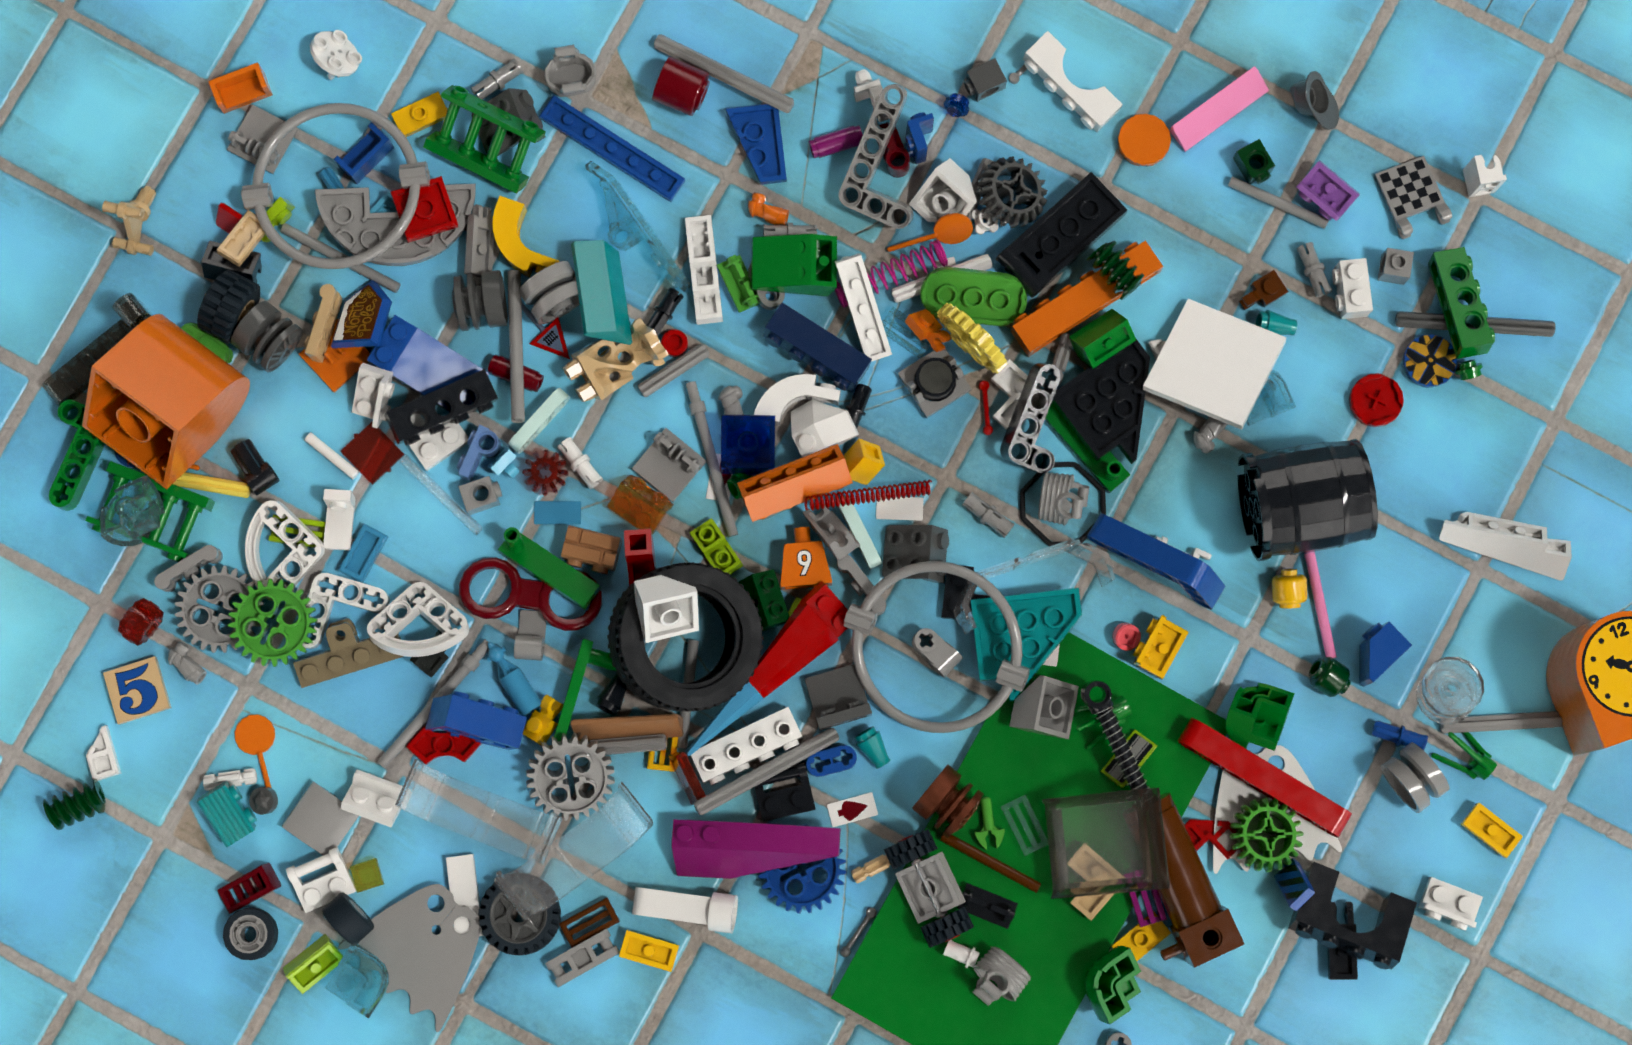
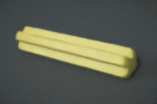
M186 472L173 483V485L243 498H248L251 492L248 483Z

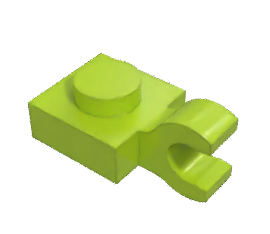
M279 197L274 202L273 207L266 211L273 227L286 223L292 216L291 211L295 206L289 200ZM267 235L261 239L266 243L271 241Z

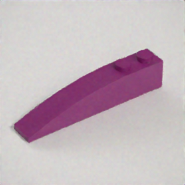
M673 819L672 852L677 876L733 879L744 875L839 857L841 829Z

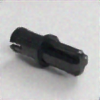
M670 287L659 306L654 307L655 312L646 326L654 329L658 336L667 321L672 320V313L684 296L681 293L679 294V291Z
M864 384L857 385L850 405L845 407L856 429L862 416L866 415L864 410L872 392V389Z

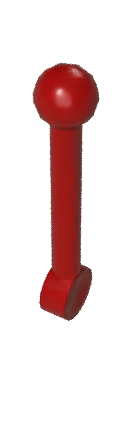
M983 380L979 384L983 397L985 421L983 433L991 435L993 428L990 426L987 393L990 384L988 381Z

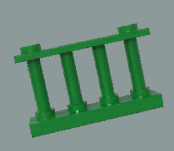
M454 85L448 87L440 96L450 101L441 131H435L428 136L423 147L517 194L526 186L529 176L522 173L521 167L530 142L536 143L544 137L546 131L540 129L532 121H524L468 93V90L464 87ZM460 107L474 113L464 143L452 139L451 136ZM483 119L497 125L487 155L474 148ZM507 130L521 136L511 166H507L497 159Z
M110 461L106 471L113 475L112 480H114V483L99 519L87 516L85 520L93 524L92 530L107 535L108 531L165 551L167 552L166 558L176 562H180L188 557L189 554L183 552L198 513H202L203 509L211 512L215 501L173 484L166 490L148 475ZM130 481L138 484L137 489L139 491L124 528L121 529L109 524V521L124 485H128ZM153 491H157L163 494L162 499L164 500L149 537L145 538L133 532L149 494L152 495ZM178 500L188 503L186 508L189 509L172 548L158 541L174 503L177 504Z

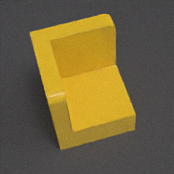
M860 438L843 455L851 479L867 485L885 466L880 446Z

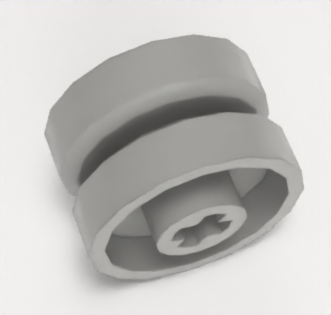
M561 261L546 267L528 279L519 289V293L526 305H534L531 312L539 325L550 323L557 317L564 316L580 305L577 282L573 281L575 272L568 261Z
M1413 742L1400 750L1401 760L1392 757L1380 766L1384 777L1396 794L1416 813H1420L1430 805L1429 795L1439 798L1450 790L1445 776L1435 762L1423 749Z

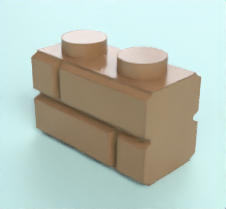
M569 525L561 557L567 560L566 563L572 567L581 568L582 564L593 566L592 571L608 574V570H616L623 540L620 537Z

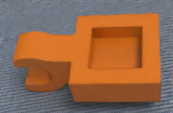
M927 309L909 314L905 320V323L920 341L927 339L932 349L936 352L945 350L946 347L942 343L952 339L947 331L942 330L943 326Z

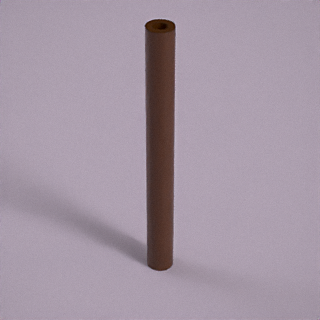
M952 834L948 838L942 835L940 839L945 844L1037 893L1041 883Z

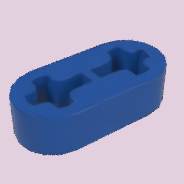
M847 745L819 751L808 757L806 762L807 770L815 777H823L846 771L855 765L857 754L852 747ZM845 750L847 754H852L853 757L849 759V765L845 766L843 762L833 763V758L841 756L840 751ZM819 757L821 761L830 759L831 763L823 766L822 772H817V769H812L810 765L814 763V758Z

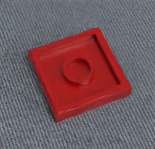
M442 176L430 179V186L420 187L416 211L404 232L407 243L458 228V222ZM409 188L391 191L399 219L407 204Z

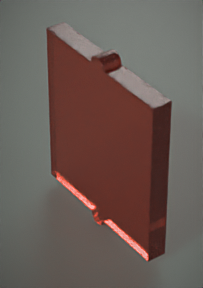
M372 421L359 434H354V439L341 452L374 485L386 472L390 473L392 471L391 468L405 454L379 427H372Z

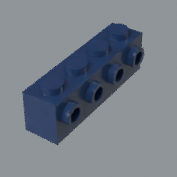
M783 302L764 329L763 337H765L767 343L775 348L780 347L784 349L793 360L797 362L803 361L811 366L810 368L815 374L819 376L825 375L833 380V384L844 391H854L872 361L870 357Z

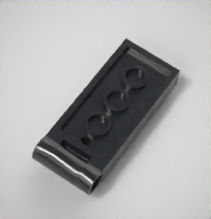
M1090 172L1013 243L1005 248L997 256L996 261L1009 274L1018 278L1025 291L1033 298L1126 215L1127 209ZM1040 255L1042 258L1037 259L1035 256Z

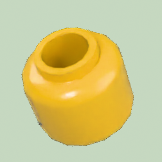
M1281 569V574L1272 578V598L1275 603L1279 604V608H1300L1301 603L1307 600V579L1304 575L1297 574V569Z

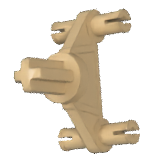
M150 186L142 188L137 198L130 202L121 201L119 204L108 201L103 202V212L117 214L118 218L123 219L128 240L114 237L112 242L113 248L127 250V253L132 255L141 253L152 256L154 252L153 245L140 243L143 221L149 218L151 214L149 207L156 196V191L151 189Z

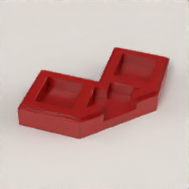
M1189 819L1184 824L1196 851L1209 841L1228 860L1238 850H1232L1231 848L1227 851L1217 840L1228 829L1232 833H1236V830L1230 828L1231 823L1229 821L1217 820V826L1222 827L1215 834V820Z

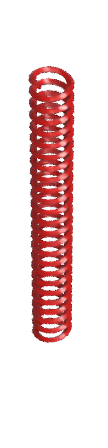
M929 479L928 481L923 480V482L914 481L913 483L908 482V484L884 485L883 487L878 486V488L873 487L872 489L870 487L868 489H858L857 491L854 489L847 492L843 491L842 493L838 491L837 494L833 492L832 494L827 493L826 495L823 493L822 495L817 494V496L812 495L811 497L808 495L805 498V510H808V498L810 499V509L814 510L813 497L815 498V508L817 510L820 507L824 509L825 506L829 509L830 505L834 508L835 504L839 507L840 503L844 507L845 501L846 505L849 506L850 500L851 504L854 505L855 499L859 505L860 498L864 504L865 497L866 502L869 504L870 495L871 501L874 503V489L876 490V500L880 502V499L884 502L885 499L888 501L890 498L895 500L896 497L897 499H900V497L904 499L905 496L910 498L911 495L913 498L915 495L919 497L921 494L929 496L931 493L929 482L932 481Z

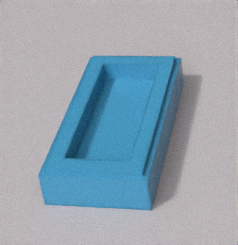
M363 524L338 571L358 582L364 583L388 536Z

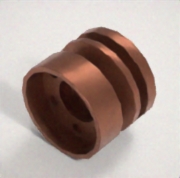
M948 764L912 807L925 820L936 812L939 815L934 825L936 829L944 821H947L950 825L943 832V835L947 838L965 825L978 809L980 799L984 795L978 790L970 799L966 794L973 786L971 783L959 790L956 786L962 775Z

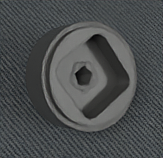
M270 787L256 788L249 798L250 807L255 813L260 815L272 813L278 805L276 792Z

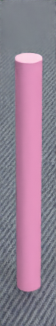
M1315 552L1306 553L1304 556L1325 657L1337 658Z

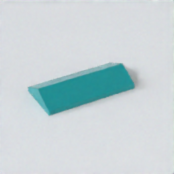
M604 240L574 241L571 247L584 336L627 345L632 344L619 252Z

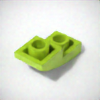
M712 518L689 532L710 565L714 568H719L721 571L731 575L743 567L742 562Z

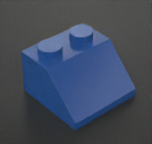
M1378 622L1362 635L1365 640L1359 645V683L1363 687L1373 683L1412 646L1390 622L1383 625Z

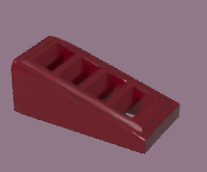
M266 863L217 891L229 914L280 888L281 883L271 864ZM251 878H253L259 892H256L250 880ZM240 884H243L249 895L248 898H246ZM230 889H234L240 901L239 903H236L235 899L233 898L230 892Z

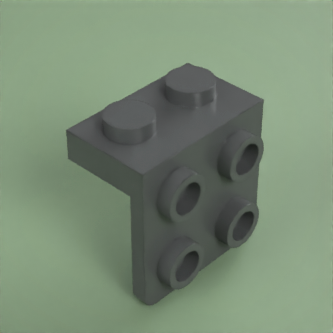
M508 88L487 101L524 121L536 123L540 129L543 128V124L533 106V99L527 90ZM483 119L479 136L487 154L497 125ZM507 130L498 156L519 144L521 136Z
M934 525L887 526L885 531L883 577L899 568L918 562H946L947 548L949 546L948 530ZM925 572L911 575L904 579H923L933 583H944L946 573Z

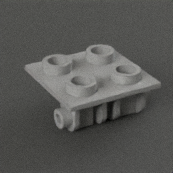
M252 104L238 131L230 133L228 140L231 143L227 150L256 165L265 143L278 127L286 121ZM294 128L279 142L269 158L266 171L274 174L299 128Z
M665 428L662 433L659 432L654 437L652 445L632 469L674 502L707 461Z

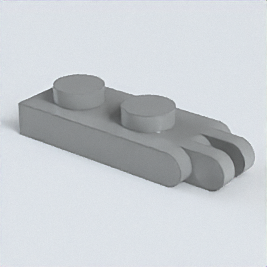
M477 204L474 205L472 214L468 216L464 274H472L475 277L481 278L482 272L492 271L494 233L491 208L482 207Z

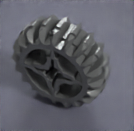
M1014 156L1008 159L1003 157L999 158L996 162L990 163L988 168L981 173L982 178L977 183L981 188L977 190L976 194L983 198L979 201L978 205H985L987 207L984 210V214L991 213L993 215L992 221L1000 219L1001 226L1009 224L1010 228H1015L1017 225L1023 227L1033 222L1042 213V207L1047 201L1044 196L1048 190L1041 187L1045 184V180L1038 179L1037 176L1040 171L1033 172L1031 170L1033 163L1025 166L1023 158L1015 161ZM1001 175L1011 176L1009 180H997V177ZM1023 203L1027 205L1026 209H1013L1016 204L1021 205Z

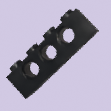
M485 369L389 410L384 416L397 444L399 445L404 442L408 446L421 440L419 436L428 431L430 435L436 434L445 429L444 424L454 421L455 424L469 419L468 414L478 410L480 414L494 407L493 403L496 402L498 397ZM463 392L470 393L474 398L473 404H463L460 400V394ZM436 404H446L449 407V414L446 416L439 415L435 410ZM413 414H421L425 419V424L420 427L413 425L411 416Z

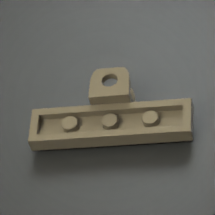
M346 618L330 623L326 631L330 650L295 660L293 664L301 688L404 656L381 649L370 638L359 641L354 623L351 619ZM337 631H343L345 636H340ZM399 633L394 637L401 639Z

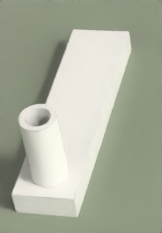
M859 253L850 257L845 256L835 261L863 354L870 357L872 361L892 355L862 255Z

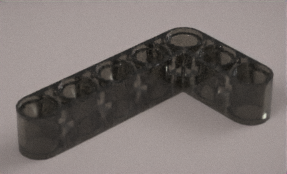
M127 293L113 304L114 311L121 318L116 324L44 381L42 387L58 407L65 400H74L87 390L92 365L137 325L153 315L147 306L134 294Z

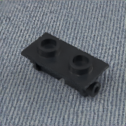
M967 883L963 891L966 902L958 905L957 909L965 907L969 914L1008 929L1014 918L1018 903Z

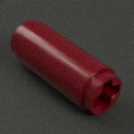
M494 355L489 363L488 372L510 382V359L501 355ZM523 365L524 389L538 392L543 383L544 375Z

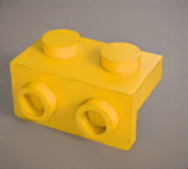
M1161 615L1158 620L1152 619L1146 630L1150 635L1145 643L1139 642L1133 653V656L1136 657L1134 665L1161 680L1167 673L1189 633L1168 621L1164 615Z

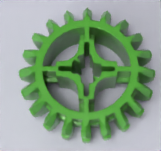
M1261 798L1259 803L1256 800L1250 801V807L1247 805L1241 806L1243 814L1235 813L1234 818L1239 823L1230 824V828L1236 830V833L1230 834L1229 839L1237 840V844H1233L1231 848L1232 850H1241L1236 857L1238 859L1247 857L1244 865L1249 867L1254 863L1255 871H1261L1263 867L1265 872H1272L1273 867L1278 871L1282 870V863L1290 865L1292 862L1289 856L1297 857L1299 855L1294 847L1299 848L1303 845L1302 842L1296 840V837L1303 836L1304 834L1302 831H1296L1295 828L1301 825L1300 820L1292 821L1296 812L1290 811L1286 814L1287 805L1282 804L1278 808V800L1273 799L1269 803L1267 798ZM1260 813V820H1257L1256 830L1247 832L1251 819ZM1270 815L1280 821L1284 830L1275 827L1273 818H1270ZM1265 831L1266 833L1276 834L1277 836H1273L1267 839L1266 837L1255 835ZM1285 839L1283 848L1273 857L1272 851L1275 850L1276 841ZM1248 841L1256 842L1263 856L1257 854L1251 848Z

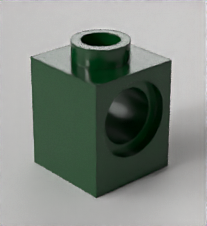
M1260 139L1239 149L1233 157L1248 184L1255 181L1257 184L1266 181L1271 177L1270 173L1275 167ZM1249 160H1258L1261 163L1262 168H1252L1249 164Z

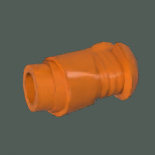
M752 194V200L748 201V210L752 218L758 216L772 225L787 224L789 210L764 204L766 200L764 194Z

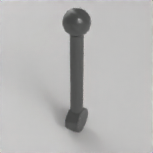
M868 908L866 910V917L847 945L840 949L841 956L848 957L850 955L851 947L867 923L877 915L875 908Z

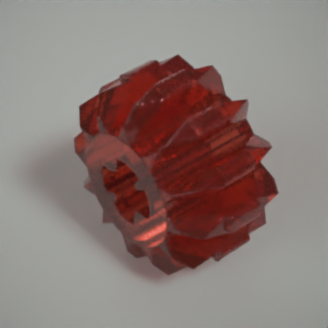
M544 450L543 458H540L539 454L534 452L533 456L536 461L533 462L530 459L525 461L531 467V469H524L522 472L524 475L530 476L525 480V484L527 486L534 484L532 487L534 493H537L542 487V494L544 496L548 495V488L550 487L555 494L558 493L555 485L558 483L561 486H565L566 482L560 477L569 475L567 470L562 469L567 465L566 461H558L560 455L557 452L551 458H549L548 450ZM546 467H549L551 476L547 478L545 475V479H543L540 470L542 468L547 470Z
M145 598L140 599L123 614V619L119 621L118 632L130 643H134L137 646L147 642L155 631L158 630L159 625L162 623L164 612L152 601H148Z

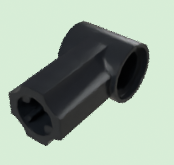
M250 439L241 441L230 451L244 472L246 482L257 496L280 481L267 461H264Z

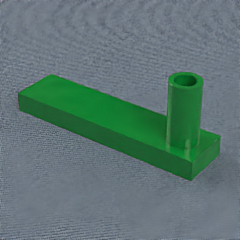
M1051 402L1045 418L1046 422L1108 493H1111L1130 476L1129 472L1111 452L1096 461Z
M510 527L505 530V541L498 548L500 554L584 610L588 607L601 590L599 584L520 533L518 529Z
M583 639L580 645L554 734L558 742L561 741L562 733L567 734L587 663L617 671L612 665L610 653L592 648L593 641Z

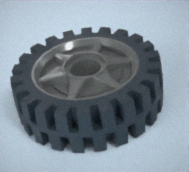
M512 874L493 883L485 892L480 902L481 905L478 913L480 918L479 924L484 937L496 949L511 955H528L544 948L557 933L561 921V908L558 897L553 889L542 879L529 874ZM519 906L525 908L527 912L526 919L521 923L517 922L513 917L514 910Z

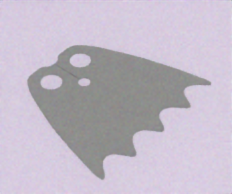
M434 884L417 890L371 919L374 929L357 945H352L344 940L338 949H359L362 953L360 971L382 970L386 975L385 992L407 991L410 996V1014L426 1009L431 1010L436 1019V1032H439L457 999L471 965L480 935V918L469 907L459 906L454 901L453 894L447 888L440 884ZM432 895H440L444 899V908L439 912H433L428 908V899ZM461 916L468 918L471 924L469 931L465 934L457 933L453 927L455 919ZM434 925L441 927L440 934H433L432 927Z

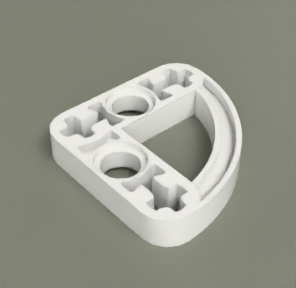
M270 500L263 503L250 522L245 540V558L249 574L257 588L258 581H261L266 587L269 579H273L274 584L279 583L282 577L290 581V584L293 583L296 586L324 555L325 548L323 547V542L280 501ZM268 507H277L276 514L281 519L286 516L288 519L281 523L276 517L269 518L270 511ZM290 523H294L299 529V533L294 539L289 538L285 532L287 525ZM265 524L292 549L290 554L268 577L263 570L259 553L260 537ZM303 539L309 545L315 544L314 550L316 555H307L308 547L303 543L297 546L296 543ZM291 561L297 562L300 566V572L295 577L290 576L287 572V565ZM284 582V588H287L290 584H288V582Z
M417 582L409 586L368 623L367 633L375 645L387 652L400 656L421 657L440 653L458 644L468 635L469 625L465 616L428 584ZM417 593H419L420 595L424 594L425 597H423V598L417 597V598H416L415 595H416ZM441 606L445 608V612L442 615H431V611L435 607ZM403 608L407 610V614L404 617H393V613L397 609ZM420 614L443 633L430 639L418 641L394 638ZM451 619V622L456 626L461 625V628L459 630L457 628L452 629L448 620ZM379 628L380 630H383V629H384L385 632H384V633H380V632H377V633H376L375 630Z

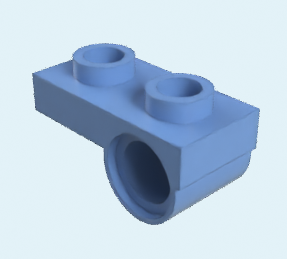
M481 425L478 426L477 431L473 430L467 442L470 445L466 455L462 454L457 464L459 476L468 481H472L482 456L493 458L501 451V441L497 435L490 431L489 428ZM486 438H492L495 441L493 448L490 450H483L481 448V444Z

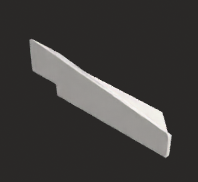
M1471 512L1460 514L1458 520L1454 522L1445 520L1439 535L1440 541L1559 581L1564 579L1572 558L1571 541L1548 539L1547 527Z

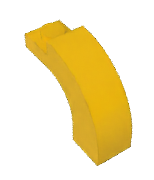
M499 196L494 209L492 225L496 243L506 261L515 270L528 277L531 276L533 268H536L535 272L538 273L546 267L560 262L559 260L533 252L523 245L520 239V230L527 213L525 204Z

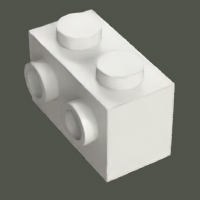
M1367 259L1339 261L1332 270L1333 284L1337 286L1338 294L1335 298L1336 309L1340 311L1341 319L1367 317L1373 311Z

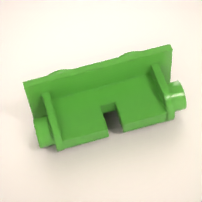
M733 255L727 258V261L716 265L739 313L759 305L757 300L759 296L758 294L755 295L754 290H751L748 271L740 255Z

